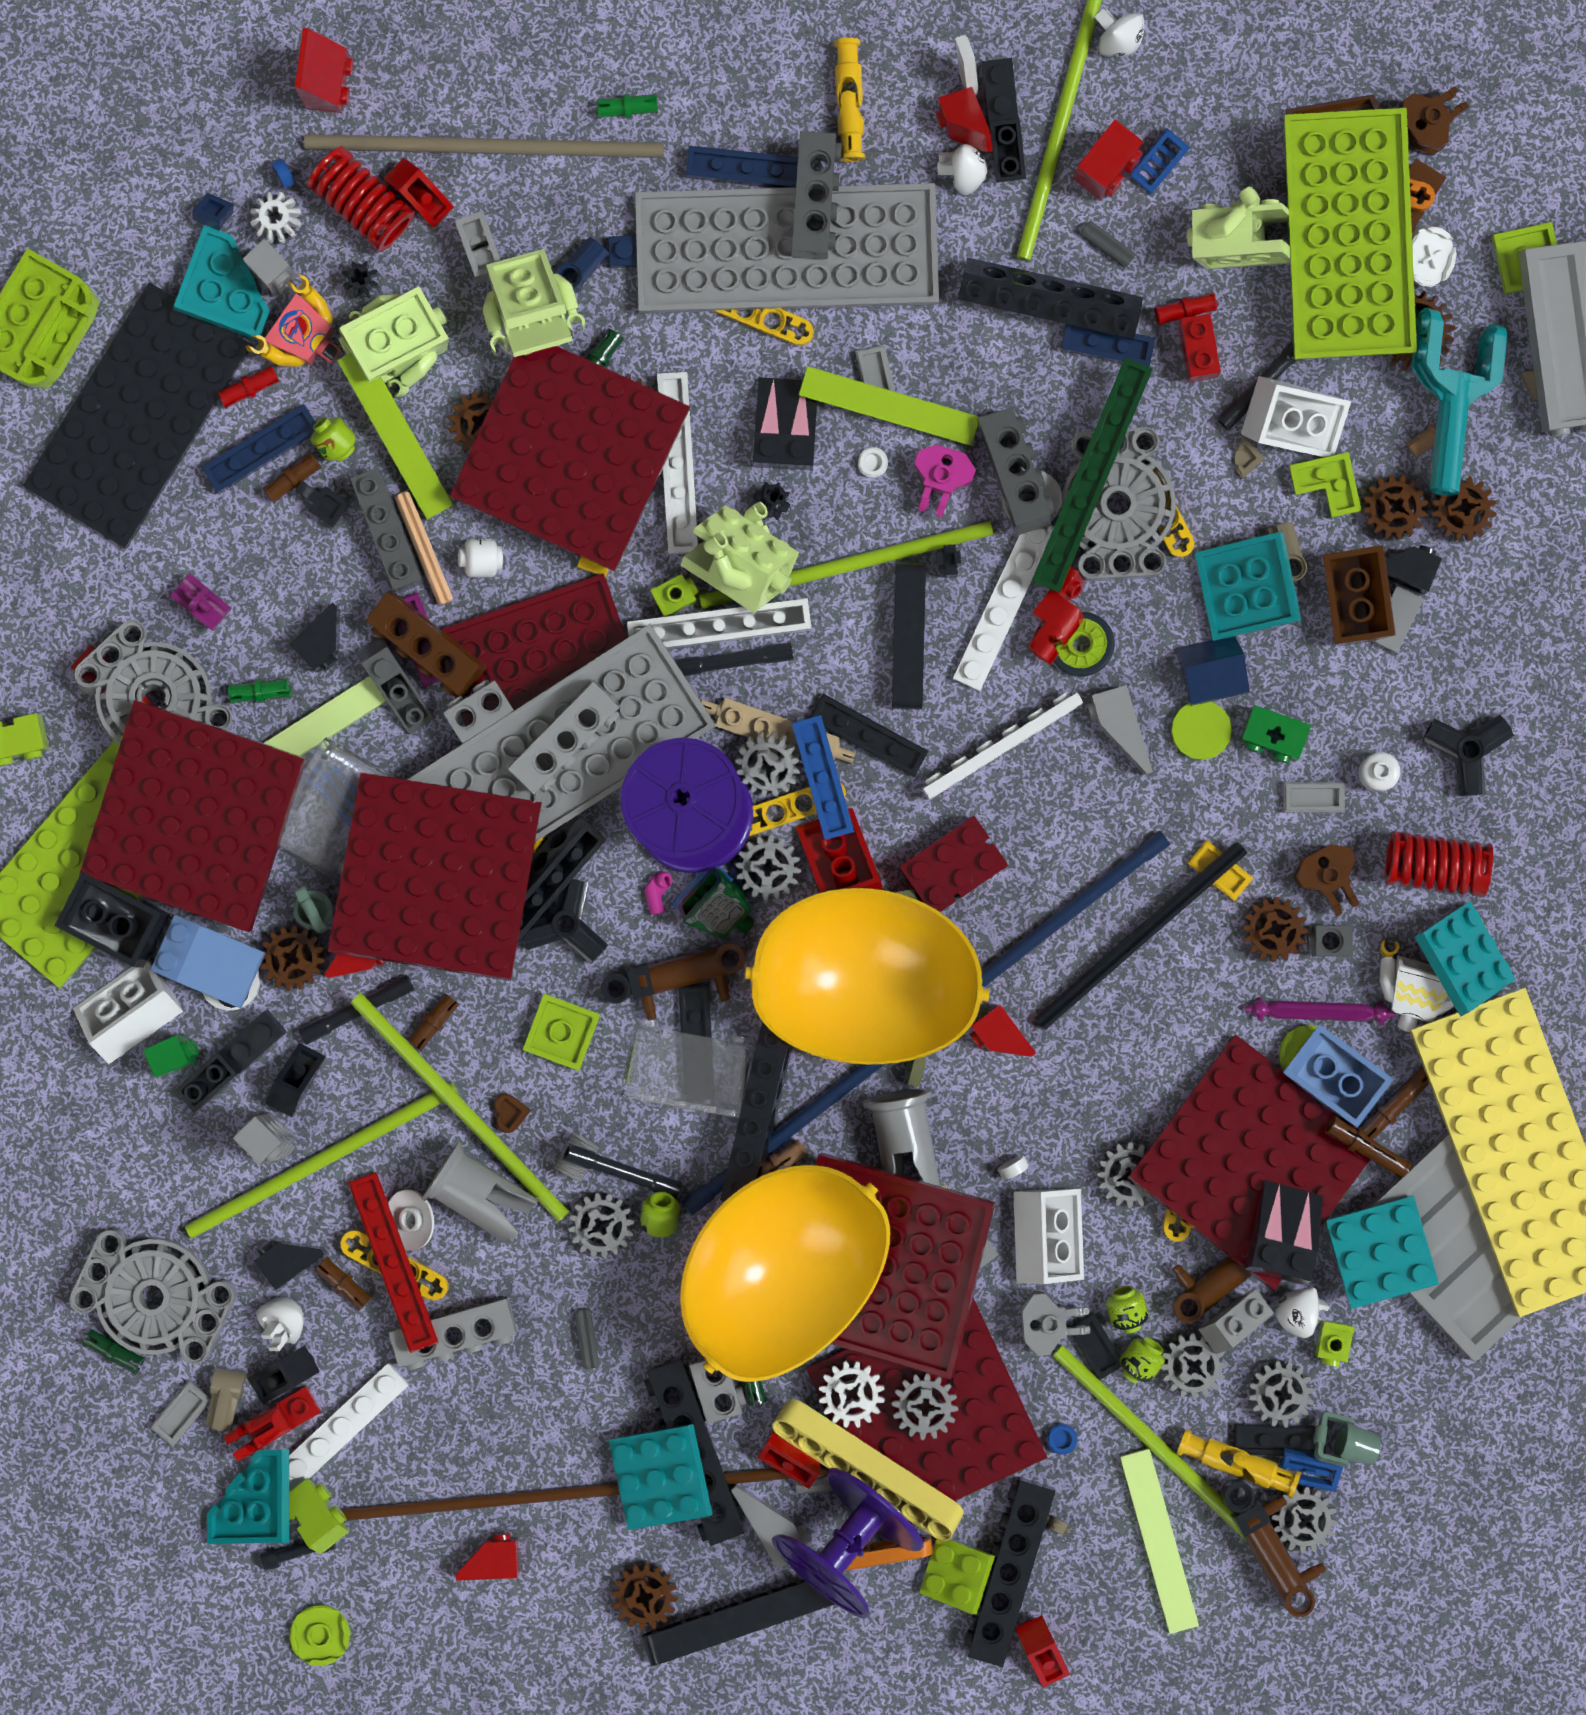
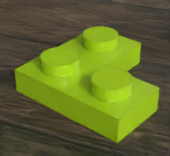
M1349 452L1289 465L1295 495L1325 489L1331 518L1362 511Z

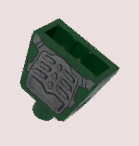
M714 866L677 906L684 923L721 939L726 938L735 928L745 934L751 930L754 924V919L748 915L751 911V906L746 895L717 866Z

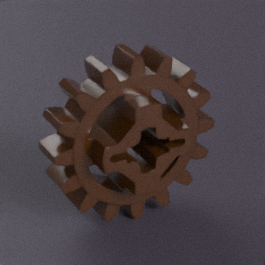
M476 391L472 392L471 400L462 396L463 405L454 404L453 408L457 414L448 417L449 421L455 423L454 426L448 428L451 434H458L453 441L456 445L464 443L461 449L464 453L472 448L481 429L480 427L476 430L477 426L474 422L476 420L482 421L486 418L494 398L490 400L488 391L484 392L482 398L478 397ZM477 405H484L480 410L472 411L470 409ZM462 419L468 423L469 427L466 436H464L461 428Z
M1393 474L1387 477V483L1379 478L1376 481L1378 488L1370 486L1367 489L1371 497L1368 496L1362 499V502L1367 504L1368 507L1363 509L1361 514L1369 515L1370 517L1365 522V525L1374 524L1373 534L1376 535L1380 531L1384 532V540L1389 539L1391 534H1394L1396 541L1402 539V532L1407 537L1412 536L1413 530L1411 527L1415 529L1422 527L1418 518L1424 519L1427 517V513L1421 511V508L1428 505V501L1420 500L1424 490L1415 491V480L1410 484H1406L1405 475H1402L1398 481H1395ZM1397 488L1401 491L1397 494H1390L1384 490ZM1409 498L1413 501L1414 512L1409 508ZM1396 501L1400 504L1398 506L1399 511L1393 514L1389 511L1392 507L1390 504ZM1375 503L1380 506V518L1376 514ZM1392 521H1400L1402 524H1406L1401 527L1388 526Z
M1471 476L1464 483L1461 480L1459 494L1452 495L1453 502L1451 505L1444 507L1445 500L1448 497L1445 495L1435 494L1439 500L1430 502V506L1436 508V511L1430 514V518H1438L1439 520L1434 526L1435 529L1443 527L1445 529L1443 537L1445 538L1451 533L1454 534V542L1460 541L1462 536L1465 537L1467 542L1473 540V533L1480 538L1484 535L1482 527L1485 529L1492 527L1488 518H1494L1497 515L1496 512L1490 510V507L1497 504L1496 500L1488 499L1492 490L1483 491L1481 489L1483 481L1476 485L1472 484L1473 479ZM1468 491L1474 493L1479 499L1476 500L1470 496ZM1461 504H1463L1464 507H1474L1465 515L1462 511H1453ZM1482 512L1480 521L1476 526H1473L1474 516L1476 513ZM1451 518L1457 522L1459 528L1452 525L1447 519Z
M1273 897L1272 904H1269L1266 898L1261 899V908L1253 904L1251 909L1254 914L1244 915V918L1249 921V925L1242 926L1241 930L1247 931L1249 936L1242 940L1243 942H1251L1253 944L1249 949L1250 953L1257 950L1260 951V960L1270 955V962H1276L1277 955H1280L1281 959L1286 961L1288 960L1287 952L1297 955L1299 952L1295 946L1297 944L1305 945L1306 943L1300 936L1301 934L1308 933V929L1301 928V923L1307 919L1306 917L1298 918L1296 914L1301 908L1298 906L1290 909L1291 900L1289 899L1285 900L1283 904H1280L1279 897ZM1274 909L1285 912L1290 918L1284 920L1278 917ZM1262 914L1264 922L1261 928L1255 931L1256 921ZM1272 921L1275 925L1287 924V927L1282 928L1278 932V938H1276L1275 934L1262 935L1263 932L1268 931L1272 927ZM1294 929L1293 938L1287 945L1286 937L1288 932ZM1265 939L1271 942L1275 950L1264 947L1259 941Z
M293 925L291 932L283 926L281 927V935L274 932L270 933L273 940L271 943L263 941L262 945L267 948V952L264 955L266 963L262 964L260 969H268L270 971L266 976L267 980L277 979L275 987L280 988L286 983L287 991H292L294 984H297L299 990L305 989V981L310 984L315 983L312 977L313 974L322 975L323 972L318 968V964L326 963V960L319 958V953L325 951V948L316 947L315 944L320 938L315 936L310 939L309 929H305L300 934L298 926ZM296 938L290 946L283 947L279 945L285 939ZM307 945L312 952V961L306 957L305 949ZM296 950V957L299 959L298 964L292 963L289 966V959L286 958V954L294 953ZM273 955L278 957L280 963L278 971L273 963ZM299 969L306 971V973L299 978H289L292 975L293 971Z
M650 1562L645 1563L644 1569H640L639 1565L634 1563L632 1573L627 1569L622 1571L624 1580L616 1578L615 1584L620 1587V1590L612 1591V1596L619 1598L618 1601L613 1603V1608L622 1609L619 1614L620 1620L626 1616L630 1618L629 1627H632L635 1622H639L640 1630H644L646 1623H650L651 1627L655 1629L658 1619L664 1623L667 1622L668 1619L665 1612L674 1613L675 1608L670 1602H676L678 1596L671 1594V1591L675 1590L677 1585L676 1583L669 1584L667 1582L671 1577L670 1572L664 1575L660 1574L661 1565L652 1570L650 1569ZM645 1576L652 1577L661 1584L654 1585L648 1582ZM634 1580L635 1588L633 1592L625 1595L627 1585ZM641 1585L646 1593L653 1594L649 1599V1608L644 1599L637 1598L641 1592ZM665 1596L663 1606L656 1612V1601ZM635 1607L643 1611L644 1615L636 1614L630 1608Z

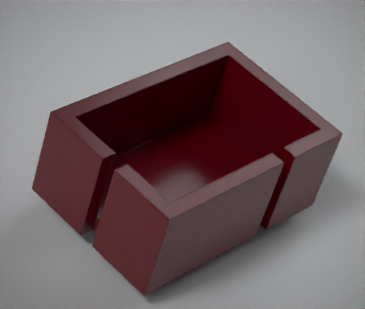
M974 815L899 866V870L912 889L915 890L921 902L941 912L956 902L953 898L954 895L957 894L959 899L1009 865L994 843L990 846L986 844L985 841L990 837Z

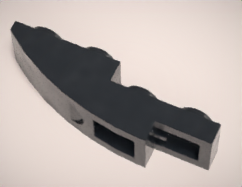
M1012 58L982 61L984 99L988 128L991 133L993 148L991 153L996 183L1026 179Z
M268 1009L265 1010L223 1049L216 1052L175 1089L176 1093L196 1113L268 1052L269 1048L282 1038L287 1031Z

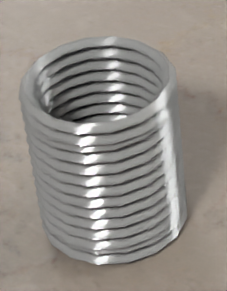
M571 1133V1136L568 1138L569 1140H567L566 1145L562 1148L563 1151L558 1156L559 1159L555 1162L554 1168L568 1177L581 1182L588 1169L564 1161L563 1156L566 1147L570 1143L594 1151L596 1154L600 1148L591 1141Z

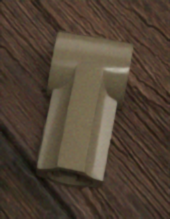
M1293 522L1270 527L1267 529L1268 534L1284 533L1289 562H1294L1299 567V574L1292 576L1293 582L1296 583L1306 574L1307 563L1302 557Z
M216 1367L210 1387L212 1398L206 1427L229 1432L233 1429L238 1401L241 1400L244 1392L242 1384L243 1382L246 1383V1373Z

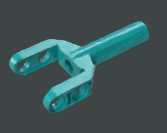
M1424 308L1419 313L1416 321L1417 353H1413L1411 368L1422 386L1433 393L1439 400L1429 491L1437 495L1452 496L1459 494L1468 408L1481 395L1489 393L1503 381L1507 330L1504 326L1490 324L1485 328L1482 336L1479 338L1475 375L1447 368L1439 369L1444 321L1438 310Z

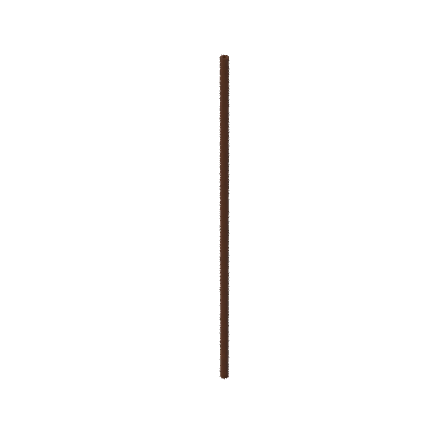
M820 1463L822 1471L819 1476L827 1475L829 1468ZM775 1468L724 1473L728 1485L791 1479ZM705 1474L706 1486H712L713 1480L711 1476ZM618 1483L340 1510L344 1513L346 1521L614 1496L620 1495Z

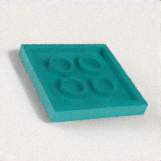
M1276 532L1195 552L1213 641L1301 621L1283 532Z
M1471 901L1459 906L1415 936L1416 941L1460 1017L1471 1012L1516 980L1509 964L1506 963L1496 946L1495 940L1489 934L1481 920L1480 914L1474 908Z
M1413 1195L1325 1220L1350 1309L1439 1285Z
M693 1424L609 1440L628 1530L713 1515Z

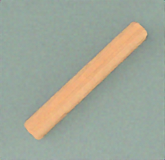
M408 491L402 492L395 496V501L435 599L439 605H444L453 600L452 594L411 494Z

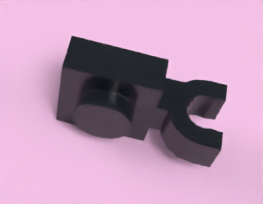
M301 481L295 490L296 493L313 503L308 511L332 528L336 526L350 505V502L326 486L319 493Z
M956 544L944 545L943 553L936 552L938 570L944 571L945 578H957L958 575L957 565L961 564V552L956 551Z

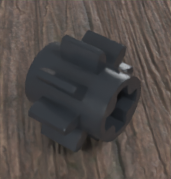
M352 261L351 265L353 268L349 272H342L349 280L343 284L345 290L353 288V297L355 299L358 298L360 293H365L370 298L369 291L372 287H380L373 280L379 273L377 269L369 272L368 261H365L362 266H357ZM358 274H362L365 277L364 285L356 282Z
M764 482L761 490H756L752 497L757 501L756 503L762 502L766 506L768 513L763 518L764 520L772 517L779 520L782 512L787 513L791 505L786 502L790 492H785L779 482L771 485Z

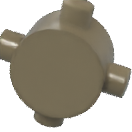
M1054 1515L1052 1517L1048 1516V1528L1061 1535L1064 1532L1066 1534L1070 1532L1071 1529L1068 1528L1069 1524Z

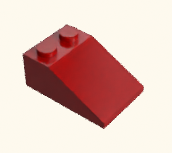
M309 28L302 29L295 89L306 109L342 114L343 105L348 106L350 88L346 87L347 76H352L354 59L349 58L350 54L346 47Z
M853 808L848 809L854 829L852 833L825 840L819 819L796 827L818 893L849 888L883 890L880 877Z

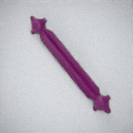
M1258 997L1257 1001L1253 1004L1245 1006V1011L1252 1013L1257 1017L1258 1021H1263V1017L1269 1015L1276 1019L1359 1022L1374 1019L1379 1025H1384L1385 1021L1396 1016V1013L1383 1005V1002H1378L1374 1008L1366 1004L1274 1001L1267 1004L1261 997Z

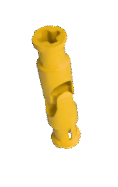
M840 38L834 41L838 57V65L835 66L836 99L840 109L837 119L838 136L841 137L842 143L840 162L846 163L861 162L866 159L865 154L862 153L864 119L859 111V107L862 106L863 88L862 65L858 64V47L861 45L858 38ZM851 82L857 85L858 93L847 90L841 94L845 84Z
M1187 1428L1177 1452L1180 1456L1186 1454L1201 1460V1464L1237 1477H1244L1253 1484L1266 1489L1272 1487L1288 1493L1290 1498L1294 1496L1302 1473L1299 1471L1293 1473L1278 1467L1276 1462L1263 1457L1251 1456L1243 1450L1213 1438L1207 1440L1191 1434V1430ZM1234 1455L1231 1466L1227 1465L1221 1459V1456Z

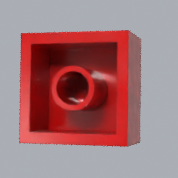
M1114 119L1079 163L1073 180L1100 201L1106 195L1111 198L1122 184L1121 181L1124 178L1122 174L1124 172L1130 174L1140 162V157L1143 154L1140 151L1143 141Z

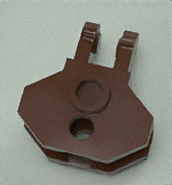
M1455 86L1439 97L1436 95L1433 98L1413 93L1402 101V105L1399 108H1407L1408 141L1415 151L1433 156L1441 151L1449 142L1450 124L1455 118L1470 108L1467 102L1460 103L1451 112L1444 106V103L1452 100L1459 92Z
M1330 844L1300 860L1293 876L1298 888L1317 891L1321 897L1324 896L1336 917L1343 912L1341 905L1332 893L1333 891L1341 888L1347 902L1352 907L1359 905V901L1349 884L1352 882L1349 874L1356 860L1350 847ZM1319 858L1324 859V861H1325V866H1324V867H1320V866H1319V864H1318Z

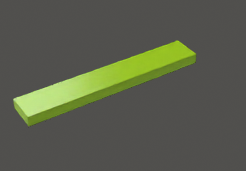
M352 353L337 360L426 519L428 520L453 506L452 501L382 377L368 383Z
M809 366L806 367L799 391V396L969 446L973 444L978 426L979 416Z

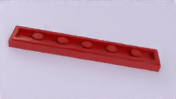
M377 1172L348 1182L410 1354L439 1343Z

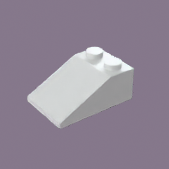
M1258 376L1241 434L1261 444L1321 457L1333 456L1337 449L1351 401L1283 381Z

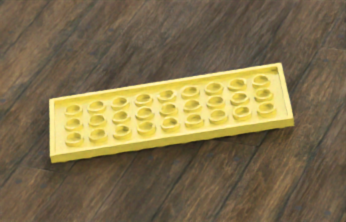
M1521 988L1486 1001L1461 1017L1457 1012L1411 1029L1410 1033L1517 1316L1522 1317L1586 1293V1146L1526 988Z

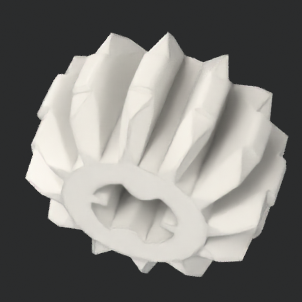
M269 192L266 194L267 202L264 203L260 198L256 200L260 209H251L250 213L257 218L253 219L250 224L253 228H258L256 234L259 238L266 236L267 241L272 244L277 235L278 240L282 244L285 243V233H288L292 238L296 236L291 226L301 227V222L295 219L301 215V211L299 208H293L296 203L293 198L285 201L284 193L279 192L276 200H274L273 195ZM275 212H279L282 219L281 221L276 219L277 223L273 224L269 217L272 214L275 216Z

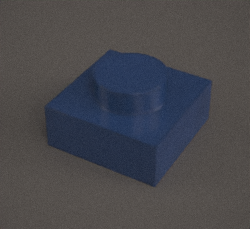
M206 193L192 211V220L219 231L233 214L234 204Z
M636 235L609 236L610 268L637 267Z

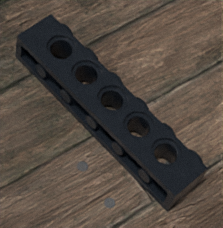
M967 257L958 300L1134 339L1141 314L1143 297Z
M578 815L559 826L532 858L518 942L606 841L601 834Z
M763 1022L720 1198L723 1203L739 1189L763 1175L793 1046L775 1035Z
M680 1359L648 1371L649 1378L644 1380L649 1396H656L659 1407L654 1410L660 1426L666 1424L667 1428H673L676 1418L681 1415H685L691 1420V1424L694 1425L697 1444L702 1450L701 1462L703 1472L710 1475L713 1480V1485L708 1490L710 1503L716 1502L723 1507V1516L718 1520H712L709 1517L700 1518L702 1523L697 1524V1528L702 1541L708 1540L710 1546L744 1534L746 1531L683 1360ZM671 1386L678 1388L681 1393L679 1402L674 1405L668 1404L664 1399L665 1390Z
M1019 1477L1017 1484L1011 1483L1007 1500L1012 1501L1008 1513H1002L998 1529L1003 1531L1000 1542L994 1541L990 1554L995 1556L977 1614H972V1618H976L973 1630H967L963 1647L967 1648V1656L1002 1668L1004 1666L1056 1490L1054 1487ZM1022 1505H1031L1034 1508L1031 1518L1024 1520L1017 1516L1018 1509ZM1021 1534L1025 1537V1543L1021 1548L1014 1549L1009 1546L1008 1542L1012 1535ZM1007 1563L1016 1566V1573L1010 1578H1004L1000 1575V1568ZM996 1593H1004L1008 1597L1007 1603L1002 1607H995L991 1604L992 1596ZM989 1622L996 1623L999 1626L997 1634L991 1637L982 1633L983 1626Z

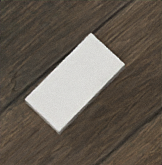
M966 35L955 38L959 74L964 89L972 87L975 95H978L975 57L968 37Z

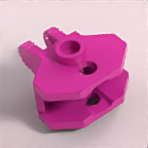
M937 444L918 451L914 468L924 482V492L918 510L925 512L932 491L942 495L936 509V516L942 518L948 498L952 496V493L971 485L976 469L965 453ZM948 459L951 465H943L942 460Z

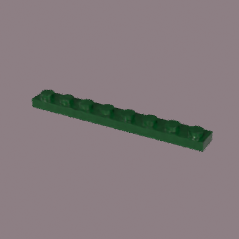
M1124 358L1032 578V583L1060 593L1153 368L1129 358Z

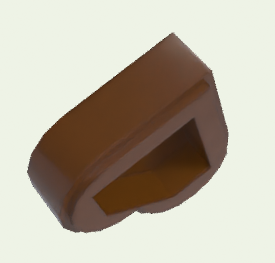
M511 1094L499 1095L494 1102V1108L498 1114L496 1125L504 1133L514 1132L531 1112L530 1108Z

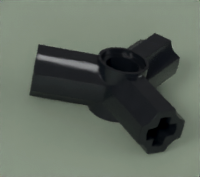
M1500 714L1469 735L1434 718L1428 726L1422 742L1456 759L1458 796H1477L1486 794L1483 757L1515 735L1508 722ZM1465 742L1474 745L1476 752L1473 758H1467L1463 754L1462 746Z
M576 879L571 880L559 895L556 913L538 919L523 936L527 951L564 939L590 964L605 951L609 945L581 920L589 882ZM563 916H571L575 921L574 929L569 933H563L559 929L558 923Z

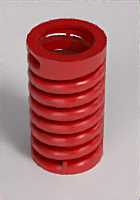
M339 146L316 166L308 178L307 187L317 194L319 198L325 199L326 204L334 208L335 213L342 215L345 222L351 223V227L359 231L360 236L367 239L374 249L378 252H383L409 227L414 219L415 212L406 204L404 205L402 200L394 202L395 193L392 191L386 192L387 186L385 184H378L379 179L376 176H370L368 168L361 169L362 163L358 160L353 161V155L344 146ZM334 159H336V160L334 161V163L331 165V167L328 169L326 166H327L331 161H333ZM323 170L326 171L321 177H319Z
M1392 831L1388 841L1384 868L1386 885H1394L1396 881H1400L1402 887L1409 885L1415 853L1412 871L1413 888H1420L1423 882L1425 890H1431L1435 886V890L1441 892L1446 886L1448 893H1454L1457 889L1459 894L1464 895L1470 887V894L1472 896L1485 897L1487 895L1493 869V845L1491 843L1481 846L1479 842H1472L1469 845L1466 840L1457 842L1453 838L1445 840L1443 837H1437L1434 839L1430 835L1422 837L1420 834L1411 835L1407 832ZM1403 852L1402 868L1401 870H1398L1399 861Z

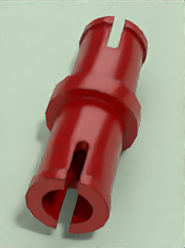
M1213 292L1190 299L1182 297L1178 302L1154 307V314L1157 324L1160 326L1180 320L1181 318L1217 311V301Z
M269 365L267 368L249 377L246 375L240 377L241 381L217 392L225 408L228 409L230 406L248 397H251V399L257 397L256 393L276 383L278 384L280 381L272 365Z

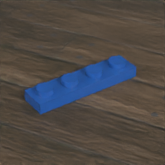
M819 715L792 723L824 839L827 840L854 832L822 716Z

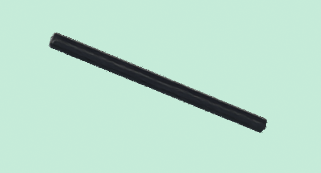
M1239 842L1232 844L1035 1017L1036 1023L1043 1030L1050 1027L1247 854L1245 848Z

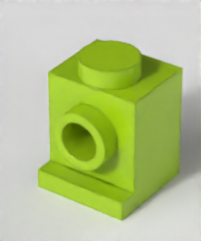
M683 574L650 590L664 617L673 616L697 603L694 595L699 593L691 577L685 580ZM673 589L681 590L682 595L679 599L671 598L670 593Z
M1323 1319L1320 1321L1315 1356L1322 1358V1364L1339 1367L1340 1361L1348 1363L1355 1327L1350 1324ZM1334 1339L1340 1341L1341 1345L1338 1350H1332L1330 1347V1343Z

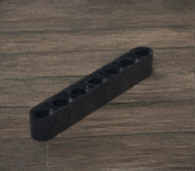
M802 1579L799 1584L793 1582L772 1589L770 1594L764 1592L743 1599L741 1604L737 1601L714 1609L715 1613L710 1614V1611L685 1619V1623L681 1624V1621L658 1628L656 1633L649 1631L641 1635V1639L650 1666H655L835 1604Z

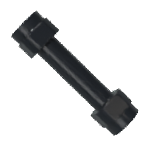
M301 1543L279 1551L276 1548L260 1553V1558L264 1570L267 1571L280 1567L282 1562L311 1554L315 1551L310 1549L306 1543ZM333 1544L323 1553L336 1549V1545Z

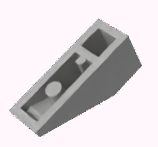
M1127 685L1092 695L1090 697L1091 703L1086 704L1091 721L1097 720L1098 727L1144 775L1152 773L1153 770Z
M738 1484L731 1486L733 1495L777 1569L788 1563L781 1557L772 1543V1538L775 1535L784 1534L809 1547L807 1542L811 1538L803 1524L797 1527L793 1519Z

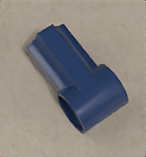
M590 236L566 263L558 267L556 274L563 277L566 273H575L578 279L572 287L576 294L610 254L597 240Z

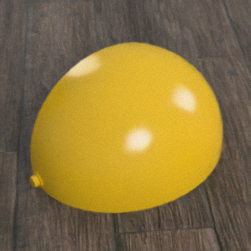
M849 888L815 894L791 905L781 912L766 928L756 950L754 965L746 967L745 979H751L752 999L756 1012L762 1022L775 1035L788 1044L809 1054L853 1064L899 1063L935 1053L949 1046L966 1033L976 1019L982 1001L988 1002L989 989H984L982 986V971L979 959L964 933L950 919L931 906L902 894L878 889Z
M817 1165L793 1166L773 1171L751 1181L730 1196L714 1212L698 1234L690 1250L683 1271L680 1292L681 1314L684 1326L694 1346L705 1357L706 1362L703 1364V1367L710 1374L716 1370L729 1378L744 1382H756L780 1376L815 1357L848 1327L872 1294L883 1271L890 1245L888 1216L884 1207L876 1199L875 1194L878 1192V1189L870 1182L866 1186L861 1185L852 1177L829 1167Z

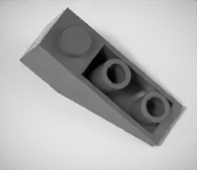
M379 638L356 652L361 664L408 734L413 733L434 719L384 640Z

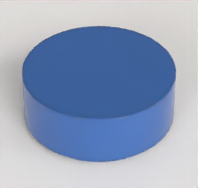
M281 158L272 161V168L282 187L287 189L293 186L295 181L285 161Z
M1056 1424L1048 1431V1446L1057 1454H1068L1077 1445V1434L1068 1424Z

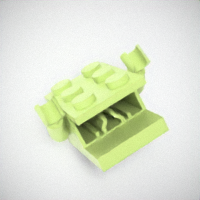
M1247 187L1239 194L1242 202H1233L1231 207L1220 208L1218 204H1204L1201 206V209L1192 210V228L1187 230V242L1189 247L1192 246L1193 259L1205 269L1290 263V246L1282 239L1265 241V226L1277 222H1288L1289 209L1284 204L1279 203V200L1266 199L1262 200L1261 205H1259L1260 197L1252 187Z
M545 249L486 265L492 291L486 295L483 315L488 333H492L493 336L490 346L495 356H497L495 350L497 343L505 344L507 353L509 352L510 344L513 356L517 357L573 341L571 334L573 335L571 326L573 322L581 323L584 332L585 319L581 314L577 313L576 309L579 306L573 287L561 275L553 274ZM566 312H568L569 315L567 322L564 316ZM503 327L506 332L507 338L501 334L500 330H503Z
M420 287L403 295L388 294L377 296L364 306L362 311L351 312L349 319L355 320L339 328L342 337L338 341L346 355L352 353L368 383L382 377L384 383L388 382V387H393L398 383L400 390L394 397L407 395L409 387L426 375L437 361V356L447 351L449 341L442 327L443 324L447 323L443 312L439 307L432 310Z
M758 502L747 509L744 517L735 509L725 505L694 528L693 533L704 541L683 557L680 566L755 613L779 593L783 594L787 590L792 580L789 576L799 552L790 547L785 541L779 540L770 534L767 524L762 522V519L768 513L766 506L762 502Z

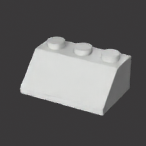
M149 958L143 968L130 967L73 1008L89 1044L108 1064L123 1056L132 1047L148 1038L156 1030L183 1012L176 996L162 976L150 971L153 964Z
M1081 1189L1015 1191L1014 1221L1017 1283L1050 1284L1084 1280Z

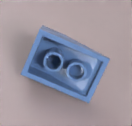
M174 914L150 971L242 1009L265 952Z
M1320 1024L1283 1072L1313 1098L1355 1129L1358 1128L1394 1080Z

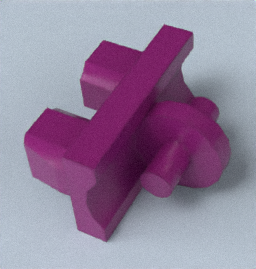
M190 573L170 595V597L211 631H214L232 609Z

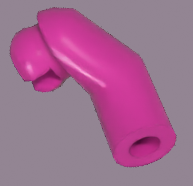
M659 871L655 873L645 886L644 892L650 915L665 912L661 897L673 882L672 875L668 872Z

